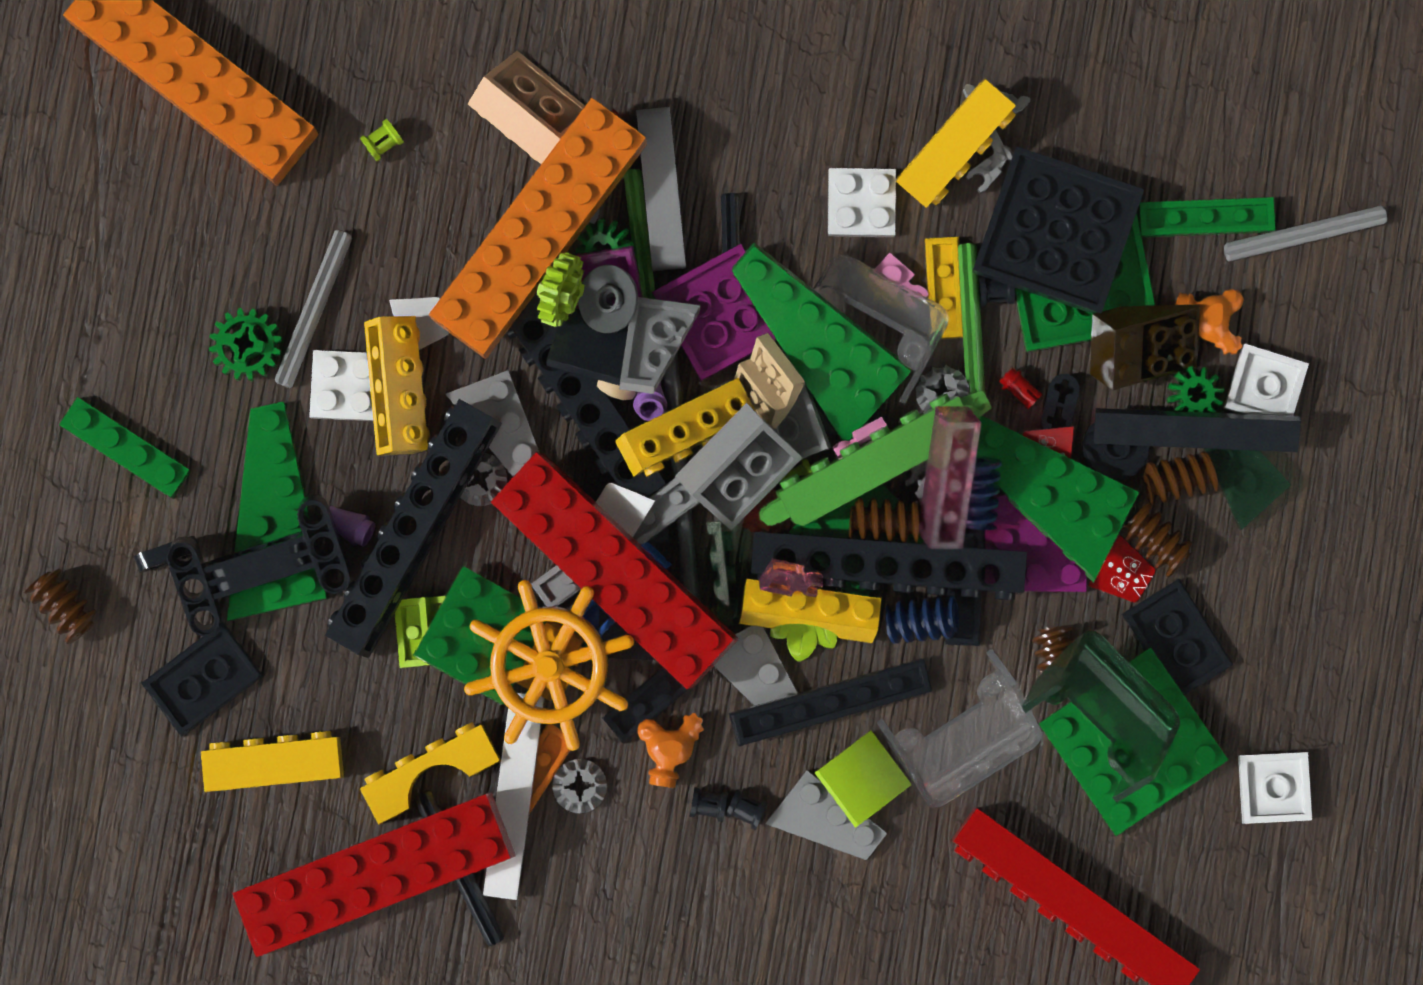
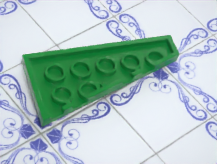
M754 242L732 267V272L795 369L804 379L806 386L842 441H849L853 437L852 432L861 428L911 373V367Z
M284 401L250 409L235 552L302 531L297 513L300 502L305 497V492ZM307 506L304 509V514L306 515V517L310 519L309 510ZM311 568L231 594L227 621L328 599L327 593L319 583L315 568Z
M984 416L979 417L973 422L974 430L972 436L952 447L967 461H969L968 458L976 456L1001 460L1002 466L994 469L1001 473V479L993 483L1000 487V491L1009 498L1008 501L1043 535L1049 537L1063 550V554L1086 572L1085 575L1094 583L1139 492Z

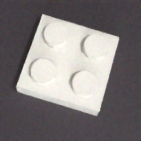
M829 168L828 236L895 237L896 169Z
M1243 344L1223 409L1238 414L1293 416L1309 363Z
M313 350L310 418L373 421L367 353Z
M1308 752L1238 756L1242 824L1312 820Z

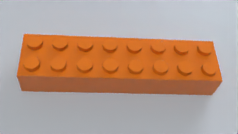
M74 0L63 14L72 26L276 186L280 184L319 135L313 125L153 0Z
M591 98L429 313L430 318L481 357L487 359L536 294L538 285L546 274L547 267L553 266L554 259L559 258L560 253L565 254L647 146L646 137Z

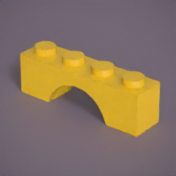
M747 579L743 591L739 624L771 629L784 624H806L827 629L835 633L840 639L873 643L878 631L881 598Z
M471 722L455 731L457 737L445 743L443 738L438 739L425 746L426 754L416 759L413 754H410L395 762L397 769L385 775L383 770H380L366 777L364 780L367 785L361 787L360 790L378 825L412 809L411 794L413 786L419 776L429 768L437 765H450L472 777L501 762V758L484 726L479 725L475 727L474 723Z

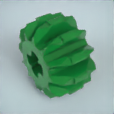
M600 218L597 222V227L589 222L585 227L587 233H581L577 239L582 245L576 248V253L601 251L598 248L599 245L606 243L610 244V249L633 246L634 244L631 240H623L629 231L625 228L618 232L616 230L618 226L617 220H613L610 226L607 227L605 219Z
M1190 366L1186 371L1187 377L1181 372L1174 375L1179 384H1168L1167 389L1177 394L1169 396L1166 399L1167 403H1178L1179 406L1173 411L1181 412L1184 410L1185 412L1216 413L1212 406L1221 407L1224 403L1221 399L1214 397L1224 392V387L1214 388L1212 385L1219 377L1215 374L1207 380L1208 369L1205 367L1201 368L1198 376H1196L1194 367ZM1196 387L1201 391L1198 394H1203V399H1199L1194 403L1190 400L1192 395L1188 396V392Z

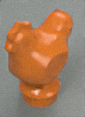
M1229 289L1224 291L1222 295L1208 296L1200 302L1195 301L1192 293H1179L1175 305L1200 306L1198 336L1202 340L1214 343L1216 348L1222 349L1224 355L1228 353L1235 355L1238 350L1242 349V338L1235 336L1229 330L1231 316L1240 310L1243 305L1244 298L1240 291Z
M696 713L684 715V722L678 730H665L653 719H645L639 723L638 736L640 740L646 743L648 755L656 763V767L648 772L650 775L649 784L676 788L679 774L674 768L689 760L693 752L694 742L699 739V733L704 731L701 725L703 719L698 717Z

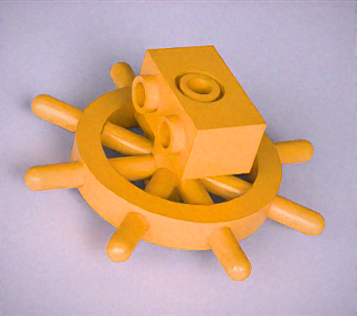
M522 580L518 584V590L525 609L524 613L510 621L502 631L480 620H473L470 623V630L473 633L494 643L490 659L491 676L468 682L464 686V691L467 695L472 696L495 689L503 703L515 713L504 735L506 743L514 744L518 740L528 720L541 724L560 723L567 748L575 751L580 747V741L573 719L585 712L596 699L619 711H624L628 708V701L624 697L610 691L604 685L608 672L607 655L631 648L634 645V639L630 635H624L603 642L595 627L583 617L594 596V590L590 586H585L581 589L571 610L553 606L538 608L531 583L528 580ZM529 625L535 642L533 648L514 639L521 630ZM584 641L588 647H582ZM508 651L526 660L524 665L507 671L506 658ZM592 660L593 671L591 680L570 669L572 665L578 667L580 663ZM512 683H517L528 689L524 699L516 693L511 685ZM570 684L584 693L579 699L568 705L565 690ZM540 696L549 701L553 700L555 708H541L535 705Z

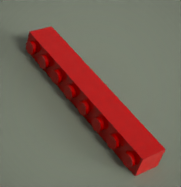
M978 808L972 810L951 841L957 845L954 849L957 854L968 862L975 858L985 866L981 870L983 873L997 883L1001 878L1013 885L1009 891L1025 903L1031 898L1040 905L1037 912L1053 923L1057 918L1068 925L1065 932L1080 943L1085 938L1095 945L1093 952L1106 962L1110 963L1113 958L1122 964L1123 968L1120 972L1135 983H1138L1141 978L1149 985H1190L1200 971L1195 965Z

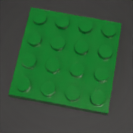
M1137 213L1103 311L1120 306H1155ZM1015 288V300L1026 353L1091 341L1092 313Z
M1151 647L1038 723L1115 836L1228 761L1226 755Z

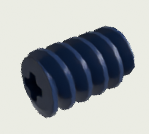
M991 457L968 458V463L958 466V469L968 472V475L957 480L958 483L966 485L967 489L957 491L956 495L966 499V502L956 505V509L965 512V516L955 518V523L969 529L995 530L997 526L991 522L998 519V513L992 509L999 506V500L993 496L1000 493V487L993 482L1001 479V473L994 469L1001 467L1002 461Z
M950 596L948 606H944L941 597H937L935 607H931L928 598L923 599L922 608L918 609L914 599L910 600L908 610H905L902 601H897L895 611L891 610L889 604L886 605V629L888 637L893 644H899L902 637L906 643H912L915 640V636L921 642L926 641L928 636L932 640H939L942 634L946 639H952L955 632L958 633L960 619L955 596Z

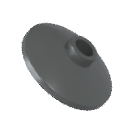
M613 265L599 266L589 272L582 282L585 288L583 296L578 301L582 318L589 327L601 333H615L622 330L631 322L637 310L638 292L634 280L624 269ZM615 294L616 300L615 304L613 305L612 297Z

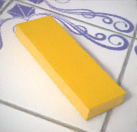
M959 237L925 238L930 340L963 338L958 259Z

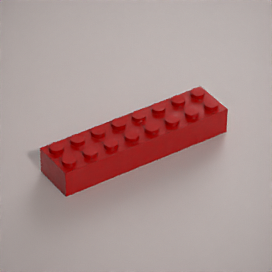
M536 452L491 501L505 517L581 589L585 586L593 588L594 596L592 600L687 690L694 688L739 640L726 625L544 453Z
M491 792L232 893L254 954L256 957H259L511 859L516 855Z

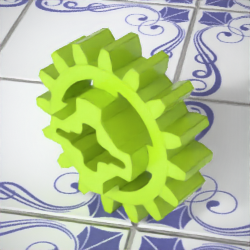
M566 252L565 254L560 253L559 258L554 259L553 266L547 267L546 274L537 289V295L541 298L537 310H540L538 318L541 319L542 323L561 327L563 320L567 321L568 315L575 312L576 305L580 297L583 296L585 285L581 282L582 275L584 274V270L581 269L584 263L580 260L581 257Z

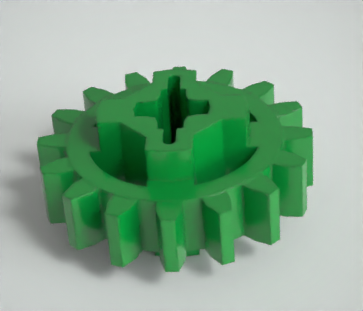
M238 308L237 317H233L228 312L225 313L227 322L223 324L216 321L215 325L220 331L218 334L213 333L209 336L212 340L216 341V345L209 347V352L219 355L213 360V363L216 366L225 364L222 373L226 376L235 371L234 379L240 381L243 374H246L248 380L252 382L255 379L256 372L266 377L265 367L267 365L273 368L277 367L276 363L272 360L273 356H282L283 354L281 350L276 348V344L282 343L283 338L273 335L279 327L276 324L267 326L270 317L264 314L258 319V311L253 308L249 315H246L242 308ZM242 324L240 330L233 334L229 333L235 326ZM258 326L266 333L268 343L260 341L258 338ZM247 337H249V340L254 345L252 348H246L245 353H243L239 343L245 342ZM224 346L233 350L235 354L234 364L227 358ZM258 356H263L258 363L250 366L251 360Z

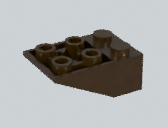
M1120 306L1102 311V314H1092L1090 375L1111 390H1117L1187 370L1190 366L1197 367L1200 306Z

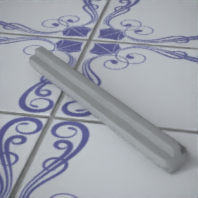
M1377 206L1229 242L1224 245V254L1227 261H1234L1382 225L1387 222L1386 210L1384 206Z
M342 230L334 231L276 374L275 382L279 385L291 388L294 384L352 241V236Z

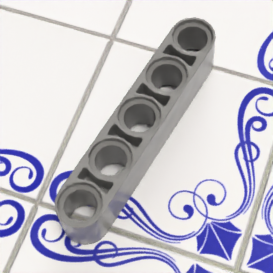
M670 107L636 110L638 132L647 139V146L641 152L652 271L685 269L686 263Z

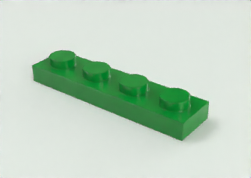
M1274 197L1140 202L1138 206L1141 238L1270 233L1275 231Z
M78 397L59 424V426L172 499L191 472V470Z

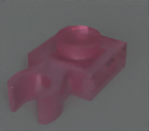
M772 559L759 578L760 590L786 596H792L795 591H800L806 596L816 597L818 595L817 586L823 587V575L817 572L804 573V565Z

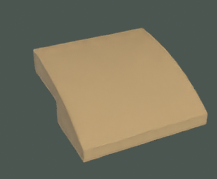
M768 333L756 338L751 358L739 363L734 378H739L756 412L774 430L793 407L805 382Z

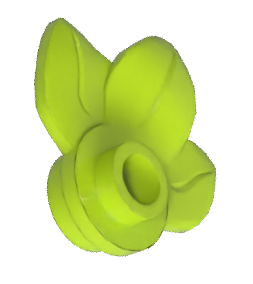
M784 624L770 629V636L772 638H787L788 650L798 662L808 658L816 649L817 644L826 648H834L837 643V635L818 626Z

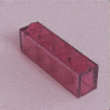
M936 406L919 519V535L930 549H962L981 429V421L968 406Z

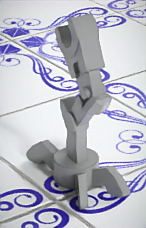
M965 85L963 93L966 98L975 89L974 85ZM1002 92L1015 103L1016 106L1012 110L1015 114L1022 111L1030 102L1029 97L1021 96L1017 99L1013 94ZM996 129L990 135L993 139V142L990 144L994 152L993 155L971 169L966 175L967 180H970L977 174L984 178V184L977 190L979 193L989 188L1002 172L1000 169L1007 159L1011 161L1013 157L1010 147L1003 145Z

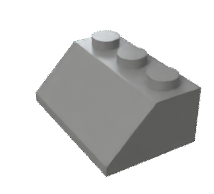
M746 403L675 477L696 500L732 531L803 457Z

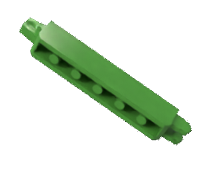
M983 390L962 397L952 396L950 398L946 393L929 402L931 408L920 414L917 409L899 418L902 424L892 429H889L887 425L869 434L872 440L861 446L856 441L840 450L842 456L830 462L827 457L811 465L810 469L812 472L800 478L797 473L781 481L780 485L782 488L775 491L778 498L767 503V506L760 508L759 520L764 522L765 525L767 524V526L776 525V523H781L788 518L795 524L807 525L972 436L974 430L973 422L992 408Z

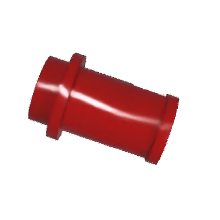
M1011 367L999 380L1003 385L1001 389L1010 391L1028 410L1037 401L1036 399L1042 396V393L1021 375V369L1017 371Z

